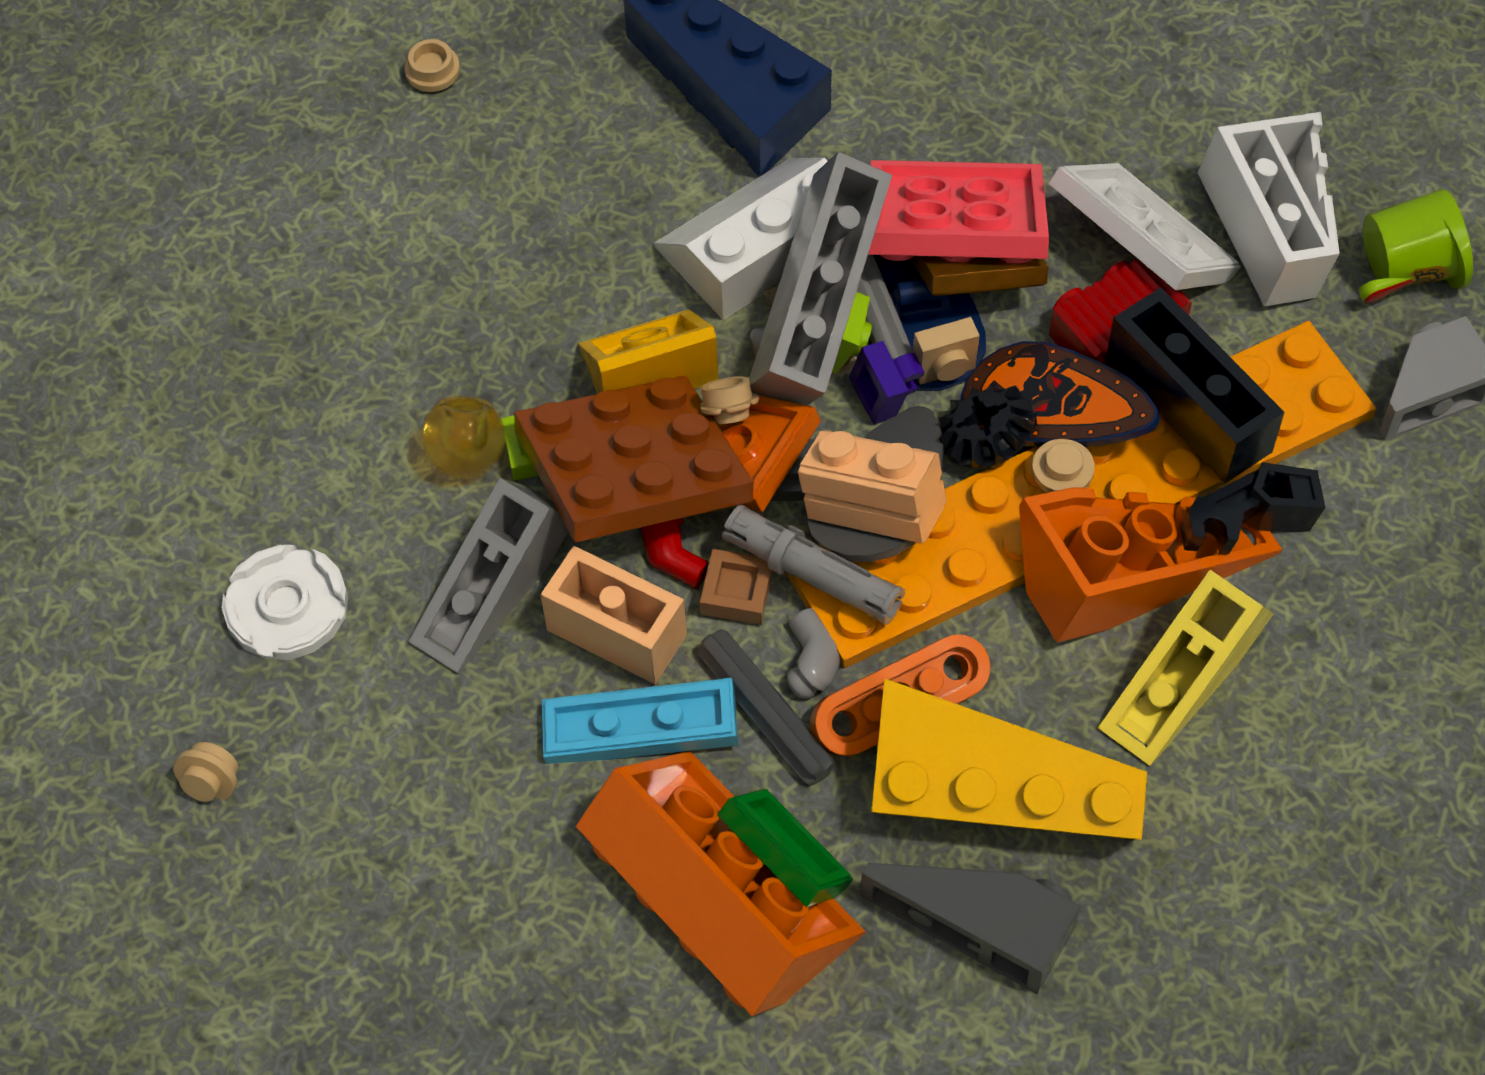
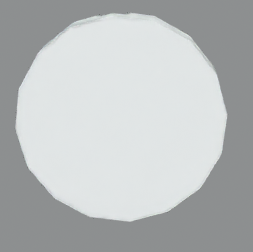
M277 545L256 552L237 566L229 579L231 584L226 591V597L223 594L221 608L230 635L244 650L265 659L292 660L315 652L335 636L346 618L348 593L340 569L324 553L312 548V552L297 550L296 545Z

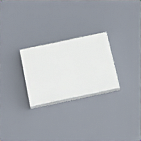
M1119 163L1058 167L1048 183L1175 290L1227 283L1236 275L1241 267L1236 259Z

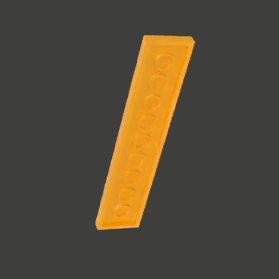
M1308 320L1230 356L1285 412L1271 454L1225 484L1160 416L1158 426L1148 434L1125 442L1086 447L1095 463L1093 479L1087 488L1094 489L1095 496L1100 498L1123 499L1127 492L1146 493L1149 502L1180 504L1184 497H1204L1257 470L1262 462L1277 464L1374 417L1377 408ZM1033 447L945 488L946 503L944 510L926 542H916L896 556L882 560L852 562L873 575L905 589V596L900 600L902 601L901 607L888 625L880 623L865 612L785 572L807 609L813 608L835 641L841 658V665L844 669L1025 583L1019 505L1025 497L1044 494L1032 475L1033 457L1040 447Z

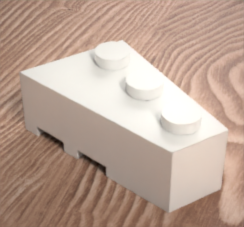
M1321 112L1217 127L1197 172L1264 307L1316 298L1340 254L1332 196L1327 195L1324 174L1328 168L1326 153H1321L1319 132L1323 126Z

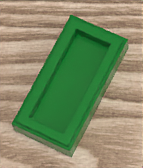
M767 789L731 797L717 814L806 907L836 898L853 880L851 874Z

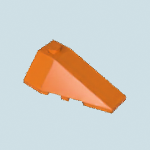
M1072 487L1025 497L1019 505L1026 594L1057 643L1109 630L1186 596L1196 590L1209 570L1224 579L1280 554L1283 549L1270 531L1254 530L1244 521L1241 527L1248 529L1253 534L1254 545L1241 529L1238 541L1229 554H1219L1216 538L1206 532V538L1198 551L1184 550L1180 524L1196 500L1195 497H1184L1180 504L1149 502L1146 493L1127 492L1123 499L1096 497L1094 489Z

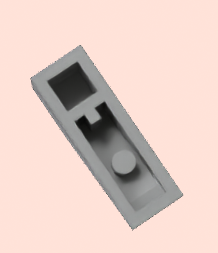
M499 478L408 642L456 673H460L546 571L566 537L568 530L554 503L528 486ZM429 637L433 638L434 640H436L437 642L441 643L442 645H444V646L447 647L448 649L452 650L453 652H455V654L452 653L451 651L447 650L446 648H444V647L441 646L440 644L436 643L435 641H433V640L430 639Z

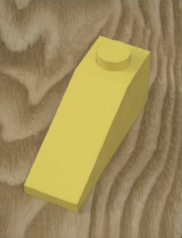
M1209 570L1101 722L1098 729L1151 766L1239 664L1274 613ZM1125 730H1127V731L1130 732L1132 735H1134L1135 737H1137V738H1138L1139 740H1141L1143 743H1141V742L1138 741L1136 738H1134L1133 736H1131V735H1130L1129 733H1127Z

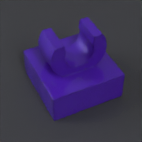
M880 341L861 348L849 379L873 424L876 425L897 416L906 396L917 390L913 379L923 377L925 372L915 353L904 354L892 359L884 341Z

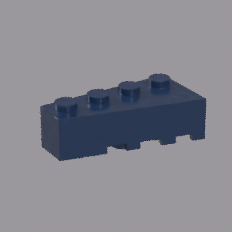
M624 0L627 38L668 81L671 80L686 96V100L698 113L701 112L718 130V134L731 148H735L746 159L749 167L759 177L768 172L831 110L832 70L721 1Z

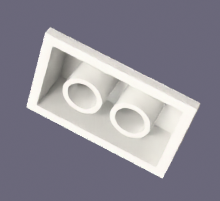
M789 158L654 242V247L724 320L762 296L764 290L779 284L813 175L828 160L826 158Z

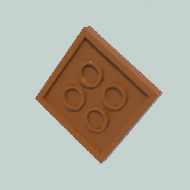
M686 375L675 378H661L651 383L619 390H605L595 395L562 402L544 403L538 407L514 412L515 432L574 543L753 502V480L713 417L701 412L700 404L703 401Z

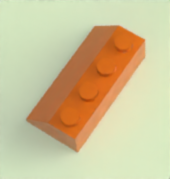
M691 751L615 768L575 827L592 844L595 854L603 862L613 866L635 890L636 897L640 903L647 909L655 912L679 937V942L683 949L692 957L700 960L723 985L726 995L735 1004L745 1008L751 1016L784 1004L866 933L834 898L806 907L720 819L717 814L727 800L735 796Z

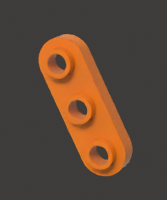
M956 634L941 638L822 698L816 704L811 714V732L831 755L844 757L859 754L878 744L884 678L958 704L980 692L986 685L990 675L989 656L985 648L970 636ZM948 657L957 659L961 665L962 673L957 680L950 679L944 672V662ZM838 712L846 714L851 721V731L845 737L836 734L832 728V719Z

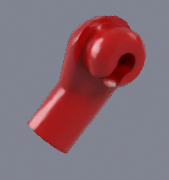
M683 518L641 527L647 560L650 565L697 590L706 577L709 561L683 548L680 534L681 529L679 525L684 523Z

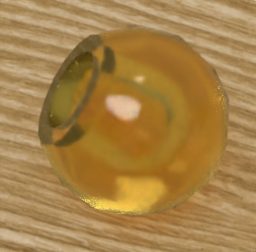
M451 396L438 401L426 414L421 430L425 456L439 472L458 479L478 476L491 469L502 456L506 442L500 414L487 400L471 396Z

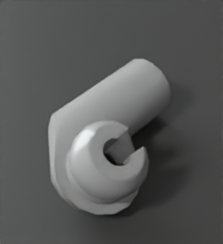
M808 608L797 613L789 622V627L803 648V651L797 660L798 666L788 672L787 684L791 691L801 699H811L818 690L825 691L832 684L841 664V658L835 641L815 610Z

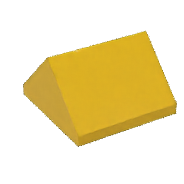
M689 309L578 343L597 393L605 390H619L647 384L661 378H675L684 375L687 376L694 389L719 379L717 340L714 327Z

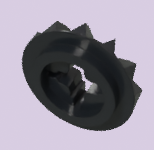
M994 380L983 391L970 386L969 397L963 401L950 400V414L938 419L942 432L939 441L943 443L944 451L948 457L959 465L970 468L994 466L1014 456L1027 443L1034 428V411L1029 400L1023 396L1016 385L1005 389ZM983 414H989L991 417V426L989 427L991 434L986 436L984 430L979 428L978 418Z

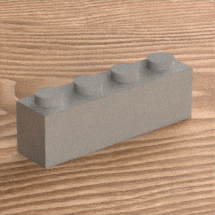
M837 152L814 173L749 377L752 391L770 398L803 405L811 404L826 393L892 174L840 152Z

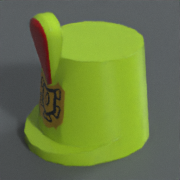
M1439 189L1365 216L1362 227L1364 249L1376 280L1367 282L1358 289L1360 298L1364 303L1375 302L1409 285L1446 280L1451 288L1462 289L1467 288L1471 284L1473 277L1471 243L1462 213L1455 198L1448 190Z

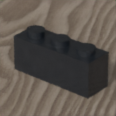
M1161 287L1113 317L1106 360L1118 372L1129 377L1148 394L1156 405L1160 416L1225 484L1273 452L1285 412Z

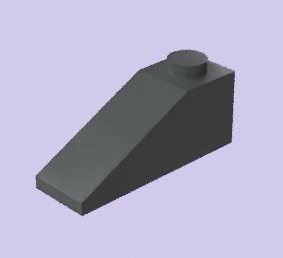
M868 862L861 876V897L1036 994L1040 991L1075 930L1081 905L1073 902L1070 894L1058 884L1046 879L1034 881L1021 873Z

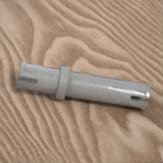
M742 504L732 511L724 527L727 529L722 533L724 541L732 543L741 549L743 548L768 562V569L779 575L787 572L838 600L865 612L884 625H888L893 620L901 607L902 601L900 600L905 596L904 588L883 580L833 552L821 548L804 538V531L793 525H789L788 529Z

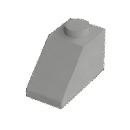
M1466 316L1445 324L1441 322L1430 323L1412 336L1379 429V433L1384 441L1485 404V344Z

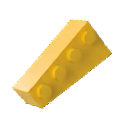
M884 678L872 813L1142 840L1147 784L1146 771Z

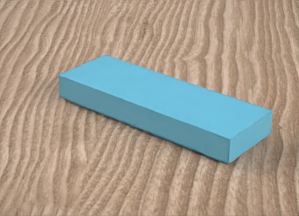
M732 678L542 699L543 758L546 764L612 760L739 745L735 686Z

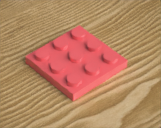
M871 160V166L892 174V178L868 255H880L892 261H904L914 256H940V258L950 262H966L973 257L999 258L1011 264H1023L1033 259H1048L1049 232L1042 164Z

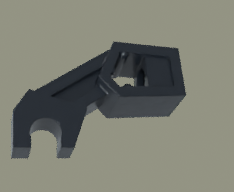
M1262 462L1257 470L1204 497L1198 496L1180 524L1184 550L1198 551L1206 538V532L1216 538L1219 554H1229L1238 541L1242 522L1244 521L1254 530L1310 531L1326 508L1318 470Z

